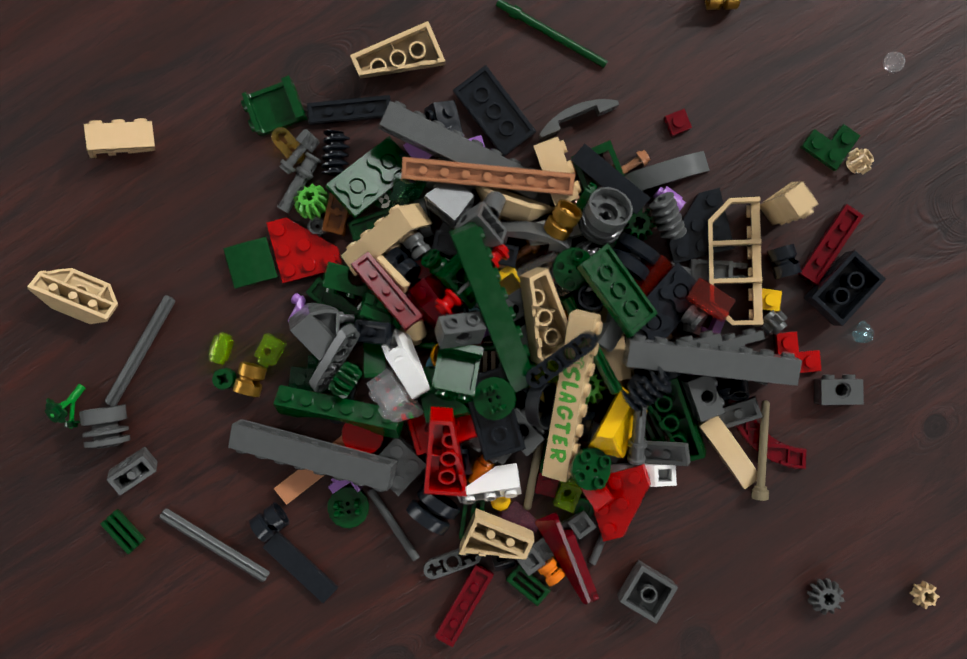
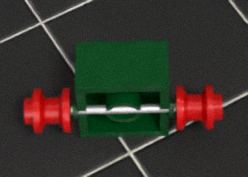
M504 244L492 247L493 250L491 252L494 259L490 261L493 267L499 268L498 262L501 259H509V249ZM456 254L435 274L446 288V296L442 300L439 298L435 300L437 304L435 309L442 316L445 314L452 315L451 309L455 305L471 310L477 304L459 256Z

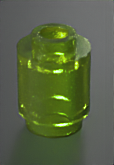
M220 332L219 335H214L208 352V360L223 365L226 360H229L235 342L231 339V335Z

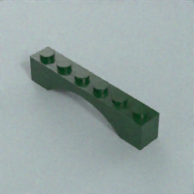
M282 385L279 386L273 403L279 414L297 418L318 417L337 420L364 428L378 435L399 439L404 420L399 415V413H402V410L391 411L388 407L342 399Z

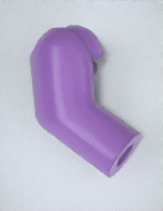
M295 293L291 298V302L295 304V307L290 317L305 305L306 299L303 295Z

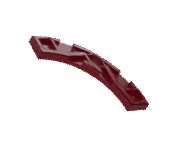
M732 399L726 400L727 404L737 402ZM757 420L736 425L735 427L743 439L758 452L760 424ZM768 434L767 458L783 466L806 470L807 449L786 445Z

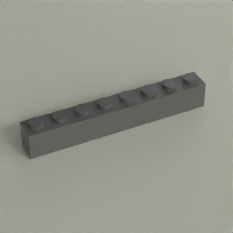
M398 101L389 102L378 126V129L443 161L525 168L521 166L520 161L514 158L507 159L502 156L500 151L496 149L489 150L483 147L484 144L478 140L472 139L471 141L464 138L465 135L460 131H450L445 128L443 123L436 120L432 122L426 119V115L419 111L412 112L406 109V105ZM503 189L532 200L537 195V192Z
M636 334L633 335V338L626 337L623 363L626 367L658 370L657 367L660 366L664 371L794 386H798L802 360L795 357V353L782 351L781 355L774 354V351L767 349L753 352V349L748 347H740L739 350L731 349L732 346L719 344L718 347H710V344L705 342H697V345H692L686 340L676 339L675 343L668 342L667 338L662 337L648 340L646 336Z
M240 419L232 424L228 448L235 449L237 453L253 454L256 458L271 459L277 464L293 465L295 469L299 470L308 469L313 471L314 474H326L333 476L335 480L339 481L348 480L357 486H370L379 492L387 491L393 485L398 462L397 460Z

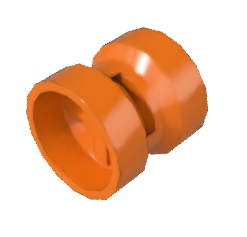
M551 557L545 562L544 566L537 570L540 575H544L548 586L557 584L565 576L562 568H558L557 561L554 557Z

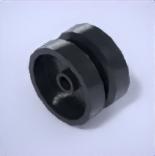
M622 232L616 241L620 249H612L631 276L638 281L645 282L651 274L647 266H656L661 256L643 241Z
M423 484L417 492L419 500L412 499L406 511L414 520L438 535H444L450 527L447 519L455 520L461 509L446 495L424 494Z

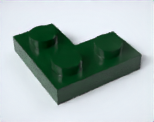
M845 124L838 128L831 140L814 129L800 148L835 171L855 145L860 135Z

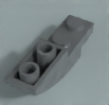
M755 327L743 329V334L739 335L728 333L721 337V333H713L712 330L700 332L699 337L693 338L692 335L679 339L689 341V344L697 345V342L709 343L710 347H718L719 344L732 346L731 349L739 350L740 347H745V344L765 339L762 330H755Z

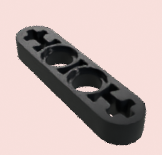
M584 331L529 370L526 375L527 383L533 388H539L591 352L598 344L597 335L592 331ZM584 338L592 340L581 349L578 345L585 340ZM566 348H571L575 351L574 359H568L565 356ZM549 360H554L558 363L559 368L557 371L549 369ZM543 370L546 374L535 381L533 377Z

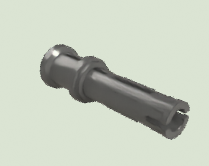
M307 151L300 167L296 168L297 174L277 206L288 214L295 203L294 197L298 196L297 191H302L307 181L313 179L314 176L312 174L318 164L322 163V160Z
M643 406L640 412L635 410L633 412L632 437L628 440L630 453L627 455V461L633 465H642L646 462L644 451L647 447V441L644 437L647 407Z

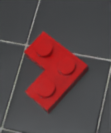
M797 331L774 335L776 354L781 355L782 351L795 353V357L802 360L800 373L822 371L820 350L799 352Z

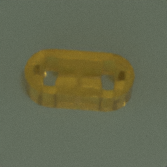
M278 127L272 132V141L288 159L292 155L289 148L292 146L296 150L300 143L286 128ZM279 133L286 134L285 139L288 141L286 145L281 140L277 141L279 140ZM305 152L302 154L301 157H299L296 163H300L304 160L306 156Z

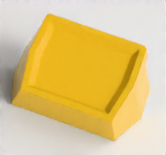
M621 384L622 390L629 393V391L625 389V387ZM622 391L615 395L588 448H597L606 455L616 456L617 458H624L629 448L628 440L632 437L634 409L625 401Z

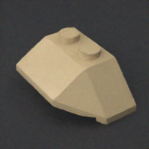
M476 186L474 189L479 202H482L492 191L504 195L506 202L498 218L499 221L503 219L506 221L536 222L550 215L554 208L553 206L500 188Z
M73 268L56 269L47 272L46 270L39 271L27 286L28 290L50 308L88 324L107 322L118 306L111 284Z

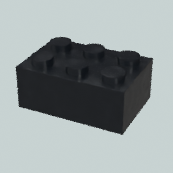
M848 251L826 272L818 285H814L803 298L833 326H843L886 278L857 251Z

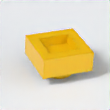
M762 288V309L779 312L782 291Z

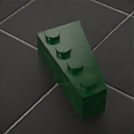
M680 375L670 379L672 392L669 394L664 392V397L657 398V401L649 407V410L658 420V424L665 431L670 442L688 443L690 461L705 458L707 450L697 421L694 419Z

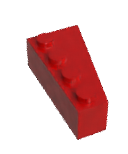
M431 407L424 494L467 497V481L453 408Z

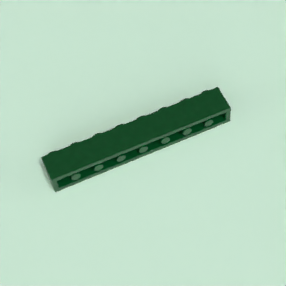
M474 222L449 231L507 381L515 392L529 387L526 375L535 366L533 363L530 364L527 358L531 356L527 345H522L520 338L523 337L520 326H515L513 319L516 318L512 306L508 307L506 299L509 297L505 287H500L498 282L501 276L498 268L493 267L490 261L494 258L489 246L485 247L483 239L486 236L482 227H477Z

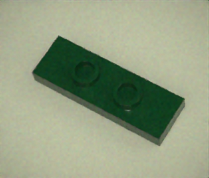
M320 277L306 291V294L319 304L335 307L340 312H343V314H354V322L356 319L365 320L357 316L358 308L339 292L337 294L325 292L326 287L321 286L323 279ZM343 322V324H346V325H348V324L354 325V323Z

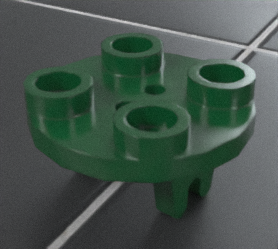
M576 247L562 250L553 262L552 273L554 279L561 287L569 291L581 289L588 282L576 268V265H580L591 255L587 251Z
M486 378L475 388L474 407L486 419H503L514 409L516 404L515 390L504 378Z
M597 448L580 450L571 462L570 472L573 481L584 490L594 491L603 489L610 477V457Z
M346 486L332 494L328 501V513L336 525L342 528H353L365 521L369 513V502L363 490L357 492L354 487Z

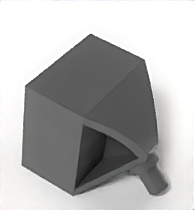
M307 303L289 318L290 331L319 361L324 357L338 334L339 324H343V322L354 323V314H343V312H340L335 307L319 303Z

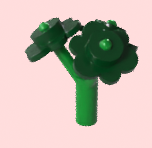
M78 384L70 396L61 403H55L53 399L47 398L45 413L48 418L54 423H64V427H69V429L78 427L80 421H74L75 402L86 388ZM70 404L69 421H67L65 418L68 416V413L64 408Z

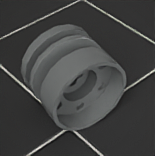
M603 187L595 190L582 211V218L578 222L580 232L586 239L595 244L606 245L607 243L615 242L632 216L633 207L631 201L618 189Z
M126 405L79 411L81 426L92 427V430L82 433V437L93 436V440L83 442L84 448H108L131 440L130 434L120 435L119 433L129 430V426H118L119 421L127 419Z

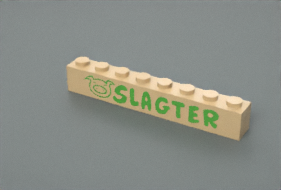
M578 309L572 311L569 315L564 345L584 331H592L596 335H600L603 322H600L601 315ZM584 338L585 340L578 345L581 349L592 340ZM599 343L591 352L559 373L542 476L562 482H567L571 477V462L580 451L578 440L584 430V425L581 423L582 418L587 413L588 405L585 404V401L591 391L589 379L590 376H593L595 370L593 357L598 352ZM566 348L565 356L568 359H574L575 351L571 348Z

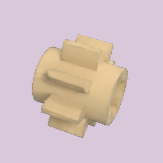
M855 148L848 153L849 157H847L846 165L852 173L857 172L859 174L861 172L863 175L871 170L870 166L874 162V158L869 150Z
M922 581L921 584H913L914 587L909 592V594L915 597L912 601L913 603L921 605L925 609L931 605L936 606L935 603L940 596L934 592L937 589L935 586L929 585L925 581Z

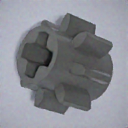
M772 310L763 318L764 325L761 328L767 335L772 332L776 336L788 326L784 322L788 317L782 311L776 313Z

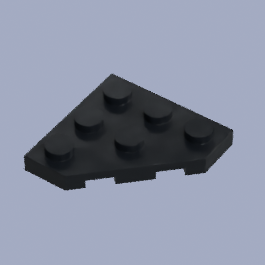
M720 188L698 193L695 197L694 202L682 219L687 233L679 239L670 240L668 243L673 263L709 255L708 220L724 204ZM726 211L713 223V241L733 240ZM717 246V247H713V254H714V253H718V252H722V251H726V250H730V249H734L735 247H734V246Z

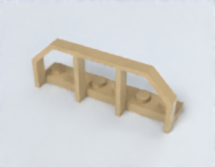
M760 197L729 198L708 220L710 306L732 326H763ZM750 203V205H746V218H750L751 226H747L748 240L713 241V223L731 204ZM751 245V247H747V259L752 261V267H748V278L714 279L713 247ZM752 283V288H748V301H753V309H749V320L734 321L714 302V284Z

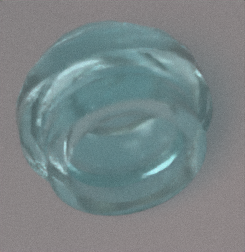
M861 321L852 330V336L856 342L868 343L874 337V330L866 321Z

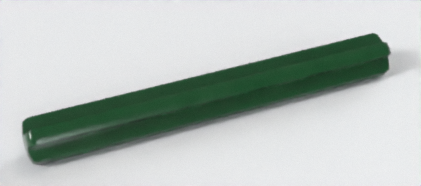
M569 297L562 302L568 315L576 309L580 310L573 297ZM599 346L593 361L610 393L615 395L622 391V387Z

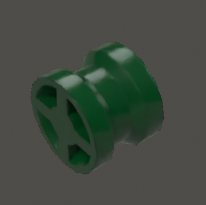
M437 249L429 250L421 259V264L429 268V272L433 276L448 263L445 257L440 256L441 254Z
M230 368L219 369L213 374L212 382L218 389H228L234 386L237 375Z

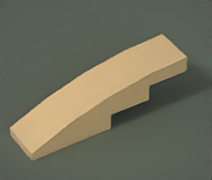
M719 416L701 422L698 425L743 489L748 488L757 481L756 468Z

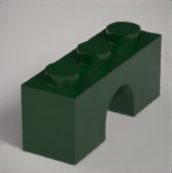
M327 262L321 284L322 287H326L325 292L337 294L338 291L346 292L345 297L358 300L359 296L364 297L365 292H371V290L365 283L354 286L349 282L348 266Z

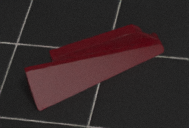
M556 512L535 520L537 528L582 603L587 605L599 600L573 530L571 528L563 530Z

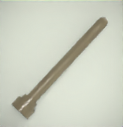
M767 400L761 403L763 417L760 418L757 485H754L751 496L752 499L760 501L769 500V490L765 486L770 402Z
M538 411L539 419L541 418L543 411ZM544 442L533 452L523 505L526 510L532 507Z

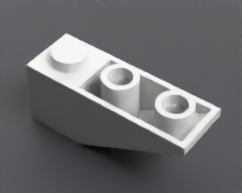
M395 329L390 346H382V349L396 375L414 400L431 388L410 335Z
M517 463L495 466L467 486V497L457 496L459 502L473 504L478 500L494 501L498 497L514 498L518 494H522Z
M630 463L611 464L610 473L638 465ZM644 463L651 482L650 487L677 486L676 465Z

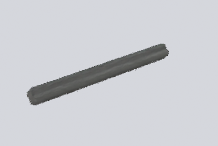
M167 295L163 297L106 397V404L113 407L117 406L174 306V298Z
M165 509L160 514L159 518L261 582H264L269 576L270 572L171 510Z

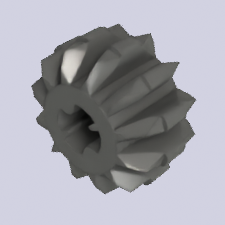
M825 578L824 581L817 579V585L810 583L813 589L806 591L811 596L807 600L816 612L820 611V613L826 615L828 611L834 614V608L841 609L839 602H845L844 598L841 597L844 592L839 588L837 582H831L829 578Z

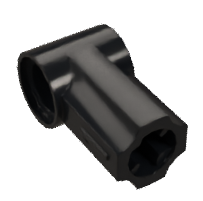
M729 378L727 381L718 382L716 387L718 394L722 396L724 401L729 399L744 401L750 397L748 380Z

